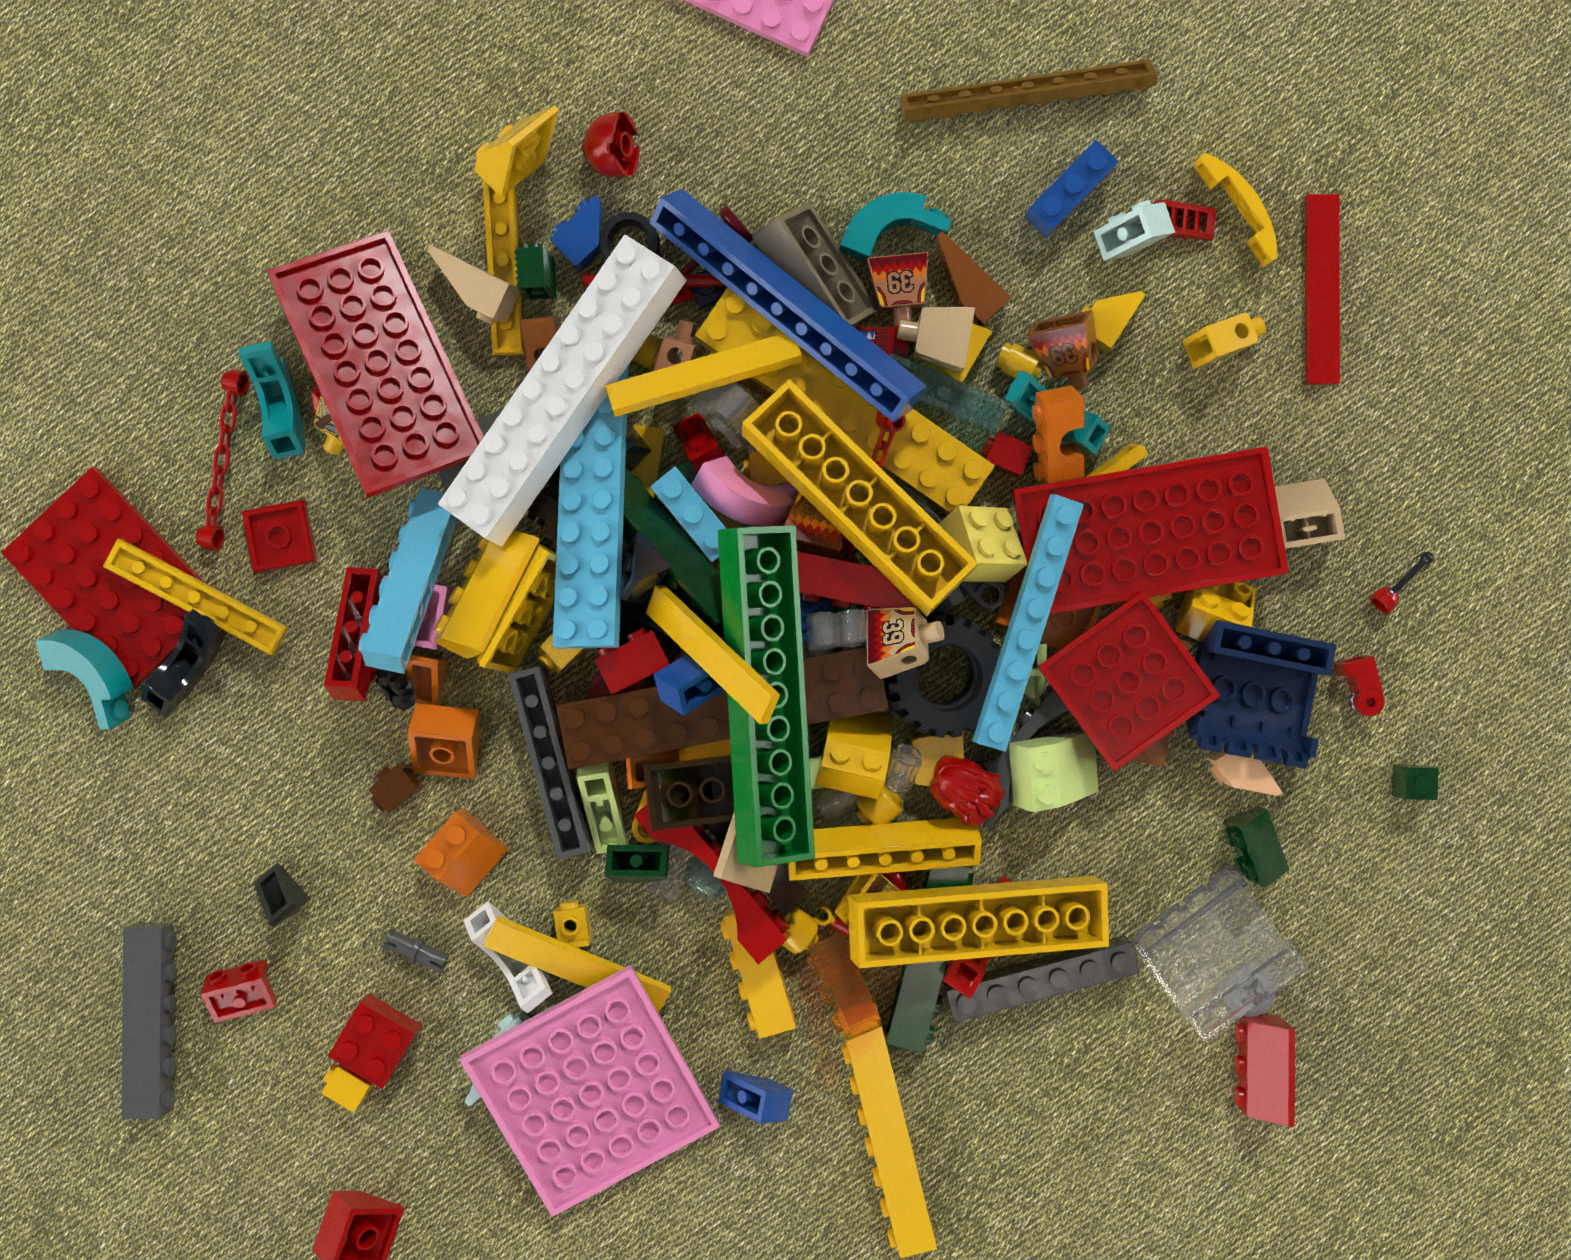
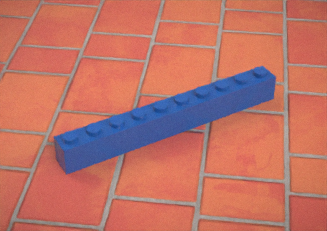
M681 189L660 198L649 222L654 228L892 422L897 421L913 409L927 387L924 383L685 190Z

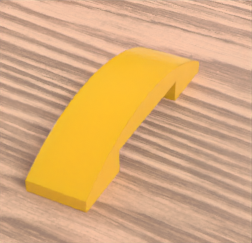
M1202 154L1194 162V168L1209 190H1212L1219 184L1223 186L1255 233L1246 242L1262 267H1266L1278 257L1276 236L1264 204L1251 185L1236 170L1210 154Z

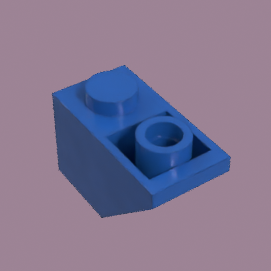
M596 195L591 200L588 198L583 200L576 207V214L568 222L566 220L561 221L553 229V236L550 238L555 248L579 273L601 253L600 234L603 229L604 207Z

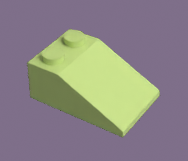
M1084 731L1009 743L1013 806L1037 812L1059 808L1099 792L1096 747Z

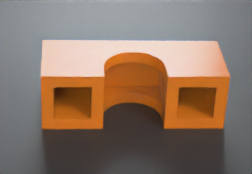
M1072 385L1035 392V405L1032 406V417L1036 424V434L1033 435L1032 442L1037 453V463L1033 465L1036 481L1041 484L1083 478V454L1074 444L1060 445V442L1069 431L1084 428V397Z

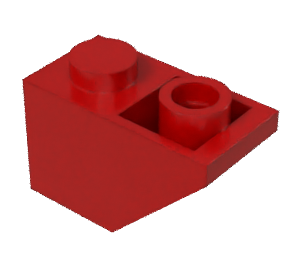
M700 412L686 417L678 424L672 426L697 474L703 463L724 457Z

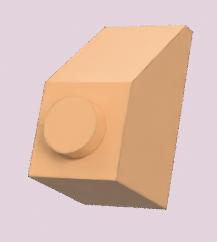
M1223 748L1220 753L1217 752L1208 758L1212 764L1209 770L1219 784L1224 782L1233 788L1274 796L1283 793L1263 762L1254 759L1253 753L1250 758L1225 754Z

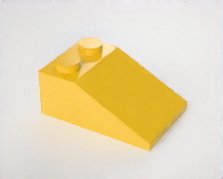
M554 105L523 118L514 126L510 124L501 131L495 141L491 144L486 142L478 149L474 171L500 197H503L546 162L559 109Z
M871 712L829 720L816 785L879 799L889 763L894 716Z

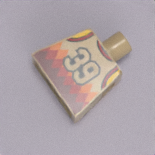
M904 607L867 610V666L880 679L925 664L929 659L928 643L944 640V629L941 622L927 623V620L917 608Z

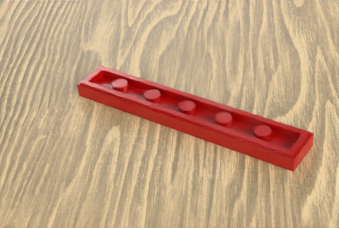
M1307 194L1305 196V385L1340 384V194Z

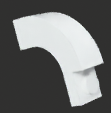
M487 901L464 920V924L471 941L496 962L508 979L520 1008L529 1013L553 994L547 982L550 976L548 972L483 947L484 940L496 917L500 916L508 919L501 911Z

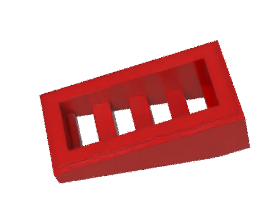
M1159 199L1153 203L1165 202L1170 213L1175 233L1167 237L1205 241L1214 240L1216 208ZM1177 213L1182 214L1181 228L1176 227ZM1189 214L1194 215L1193 230L1188 229ZM1201 215L1207 216L1205 231H1199Z

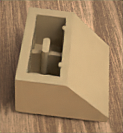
M1325 478L1275 486L1285 549L1345 539L1340 506Z

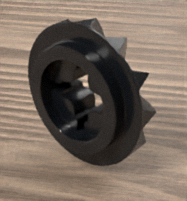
M383 669L376 670V683L381 688L380 692L384 694L385 699L389 700L394 708L405 711L415 705V690L405 673L402 674Z

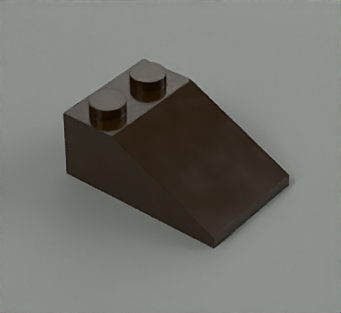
M731 755L643 766L651 831L731 821L734 813Z

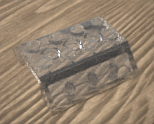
M1227 867L1208 879L1210 883L1208 888L1201 884L1182 899L1185 903L1183 906L1176 902L1156 917L1159 921L1158 924L1154 925L1150 921L1133 933L1136 939L1132 942V945L1178 1011L1204 1043H1207L1309 969L1293 945L1280 935L1250 893L1252 889L1241 874L1235 869L1230 871Z

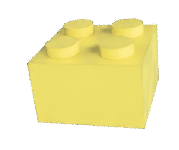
M958 506L939 523L978 563L973 572L963 582H1006L1027 565L1009 508Z

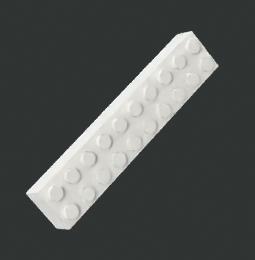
M624 234L438 504L482 537L502 547L608 395L605 385L617 382L687 281L673 264Z

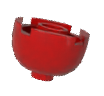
M610 112L600 115L590 123L585 138L582 141V151L597 173L606 177L624 178L636 172L640 150L639 146L633 148L632 136L638 134L632 118L626 112Z

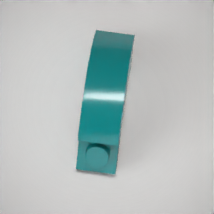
M911 192L887 194L869 202L857 212L844 233L840 249L846 255L867 262V258L872 255L876 242L887 230L897 226H912L936 236L941 231L947 235L952 219L946 218L947 214L939 209L929 208V211L923 209L927 196Z
M271 340L240 347L239 357L253 382L260 402L262 439L273 460L305 453L303 418L297 392L284 358H279Z
M1019 371L1004 399L1011 404L1010 409L1036 427L1032 417V406L1035 405V392L1047 389L1029 373ZM1084 410V428L1069 431L1061 441L1067 444L1072 443L1076 448L1096 456L1111 427L1098 415Z
M57 630L35 640L44 670H63L69 672L84 684L91 697L99 729H111L131 718L125 692L133 689L131 680L121 661L103 642L77 630Z

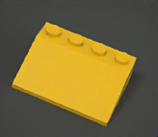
M539 543L537 544L484 653L475 656L478 664L483 668L510 673L516 672L554 605L556 552Z

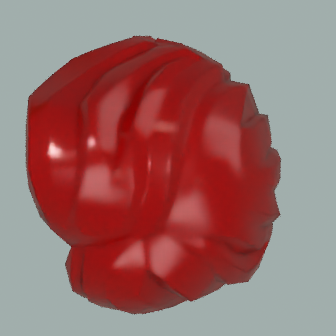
M948 755L941 757L934 768V779L930 782V790L935 800L942 808L952 811L954 816L959 817L965 826H980L982 822L988 821V818L994 817L995 813L991 808H999L1001 804L998 801L1003 800L1002 796L1005 794V790L999 784L1001 776L998 773L994 774L983 770L981 766L977 765L970 758Z

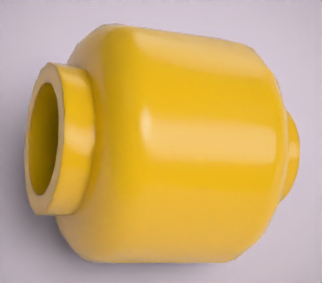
M886 783L882 788L879 799L859 796L856 799V804L860 810L855 814L864 825L891 823L902 813L900 804L903 800L891 785Z
M797 906L787 915L781 910L778 912L788 922L790 926L788 931L791 934L782 946L793 954L801 953L804 950H811L819 939L817 935L818 923L816 920Z

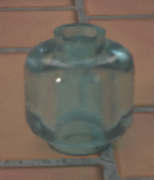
M694 858L690 862L684 876V881L687 882L690 893L712 902L718 900L722 895H728L721 881L713 876L714 872L702 860Z

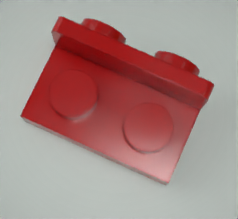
M266 960L247 962L241 966L226 970L219 969L206 976L200 995L214 1023L276 1007L277 998L266 976L269 966Z

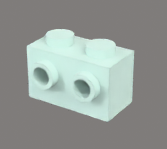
M1150 200L1140 202L1131 207V212L1113 216L1108 219V224L1093 231L1103 260L1108 261L1127 257L1175 233L1165 202L1151 204Z

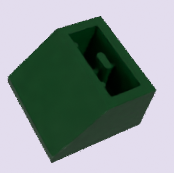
M1258 806L1224 819L1227 828L1223 829V833L1230 847L1234 846L1237 854L1234 863L1241 877L1245 876L1246 879L1263 888L1290 870L1267 809Z

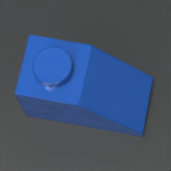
M724 1071L718 1102L760 1124L781 1122L788 1119L793 1090L771 1079Z

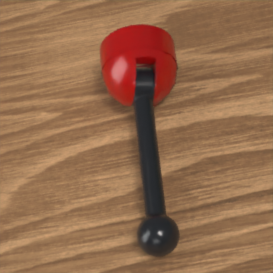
M1424 552L1421 555V560L1393 588L1381 587L1369 597L1371 603L1382 613L1390 614L1399 603L1397 592L1425 564L1432 563L1434 555L1431 552Z

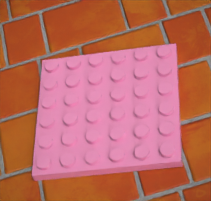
M632 965L623 968L460 1055L459 1061L552 1217L720 1127L716 1114Z

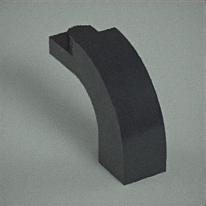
M192 609L184 617L181 636L173 652L162 666L143 683L141 700L165 717L175 710L194 689L211 665L221 646L224 636L218 633L219 627L210 617L201 615Z

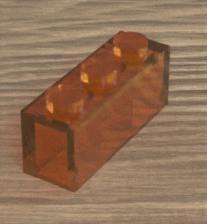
M843 931L809 945L808 949L811 956L805 959L812 976L819 974L823 985L818 987L824 1004L831 1003L835 1014L830 1016L837 1035L843 1032L846 1040L849 1041L881 1027L880 1016L860 970L850 959V947Z

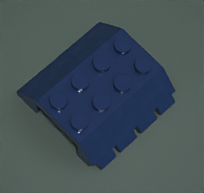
M1216 620L1197 649L1195 661L1221 696L1186 720L1190 739L1197 741L1198 749L1220 753L1224 748L1225 754L1250 758L1253 753L1255 760L1276 764L1283 760L1284 765L1306 769L1309 759L1311 757L1316 758L1319 739L1307 737L1318 675L1331 676L1337 644Z

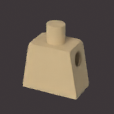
M924 307L920 312L918 323L900 320L897 339L915 342L914 358L962 373L966 366L975 307Z

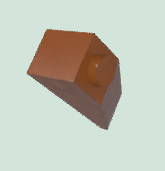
M941 231L936 237L935 245L957 306L975 307L973 324L984 327L1008 302L1011 296Z

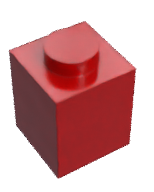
M998 431L993 438L987 437L980 454L985 455V459L995 465L994 469L1018 478L1024 470L1033 446Z

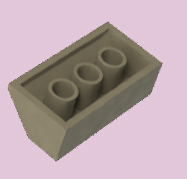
M811 202L776 217L752 236L761 253L850 325H856L878 310V307Z

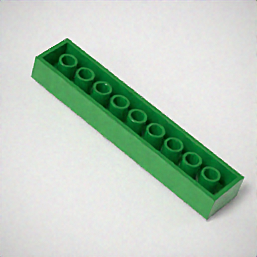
M796 525L718 530L724 642L780 694L769 723L759 724L727 693L737 863L758 868L815 859Z

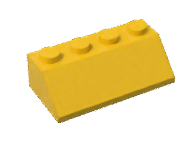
M513 530L501 547L481 536L476 545L480 551L475 560L471 558L466 564L462 573L466 578L461 588L456 586L450 595L448 603L452 606L447 615L442 614L433 630L437 633L433 642L466 659L484 653L540 539L533 535Z

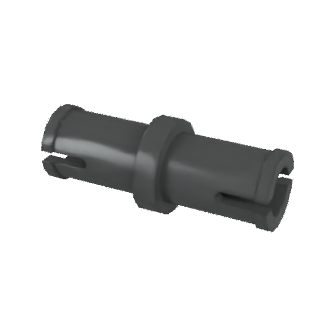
M394 929L389 931L385 938L387 942L383 944V948L407 957L408 962L412 964L418 962L436 970L438 973L443 971L447 964L445 960L449 959V954L425 945L424 940L420 938L414 940L396 932Z

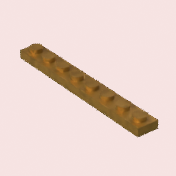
M1146 59L900 95V106L905 122H923L928 118H953L963 113H986L991 109L998 108L1015 109L1021 105L1032 103L1048 104L1053 100L1060 99L1078 100L1083 96L1095 94L1111 95L1116 91L1123 90L1140 91L1146 87L1156 86L1157 73L1150 60Z

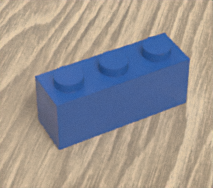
M1096 139L1029 207L1024 218L1047 239L1114 170L1119 161Z

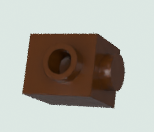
M404 762L396 765L392 770L386 767L373 778L375 784L368 790L373 795L371 800L381 811L386 810L388 813H391L421 790L424 785Z

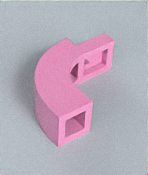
M727 456L703 463L691 484L699 495L720 513L738 522L758 527L781 525L789 514L799 493L790 482L778 486H765L748 479L735 467Z

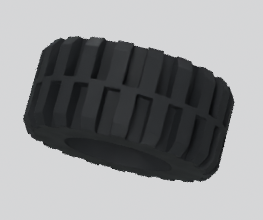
M944 612L934 613L933 616L927 617L923 615L927 623L940 621L944 629V640L928 643L929 652L942 645H950L960 649L968 660V681L956 698L942 704L927 701L918 690L917 671L919 666L883 678L886 698L890 702L888 705L903 721L924 734L929 733L933 737L939 738L949 735L954 738L962 736V730L972 733L976 730L1001 646L993 641L994 636L988 630L980 627V624L972 620Z

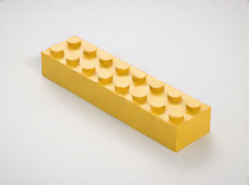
M790 379L742 423V436L926 617L977 566L978 563Z
M1095 876L848 895L850 959L859 968L1109 947L1108 883Z

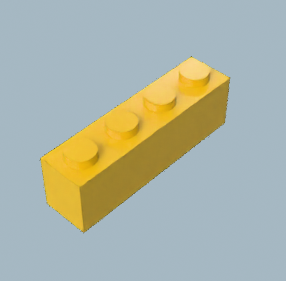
M734 909L725 911L724 921L720 922V927L724 940L730 939L733 951L729 952V957L733 970L739 969L742 981L738 982V988L742 1000H748L751 1011L747 1012V1018L751 1031L757 1030L759 1039L795 1029L796 1019L776 951L758 965L737 940V923Z

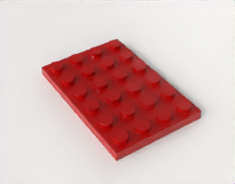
M91 467L10 543L1 554L73 630L82 631L97 638L118 657L133 686L131 690H135L173 652L181 636L184 617L189 612L104 568L103 565L116 540L123 539L198 580L204 581L98 468Z

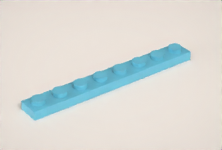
M1050 494L972 739L975 743L1006 752L1084 504L1056 494Z

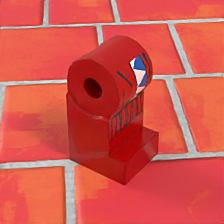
M899 326L854 327L891 358H907L909 341L897 339Z
M1361 655L1334 663L1336 674L1347 678L1350 689L1348 699L1350 708L1355 713L1361 715L1375 716L1379 714L1384 708L1385 699L1374 656Z

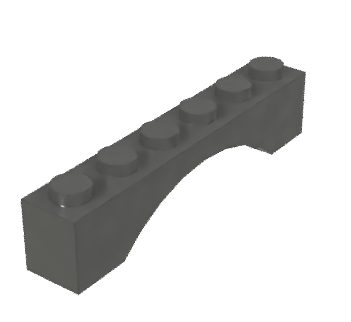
M1050 685L1039 698L1043 701L1036 711L1030 709L1019 722L1023 727L1015 736L1011 733L1006 752L1002 751L996 760L990 758L982 767L985 771L994 774L998 773L1001 776L999 784L1005 790V794L1002 796L1003 800L998 801L1001 804L999 808H991L995 813L994 817L988 818L986 822H982L990 830L994 828L1011 807L1012 780L1009 743L1034 739L1044 728L1059 718L1071 714Z

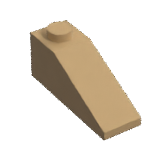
M430 245L428 252L466 306L478 311L475 317L491 325L494 324L495 320L507 324L521 290L458 257Z

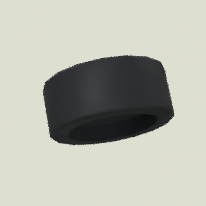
M622 212L613 216L604 224L600 234V250L605 261L613 252L612 239L614 234L625 226H635L642 229L649 240L648 249L659 256L660 238L656 228L649 223L650 220L636 212Z

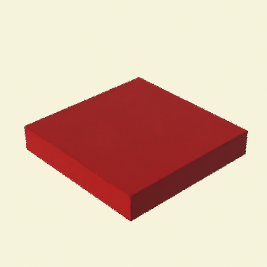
M302 499L241 511L253 573L318 562L306 500Z

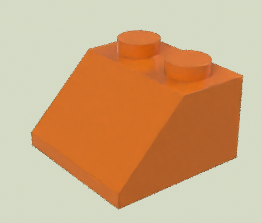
M416 703L407 731L413 773L476 779L481 735L479 709Z
M461 808L449 818L414 861L438 882L468 897L510 848L465 809Z

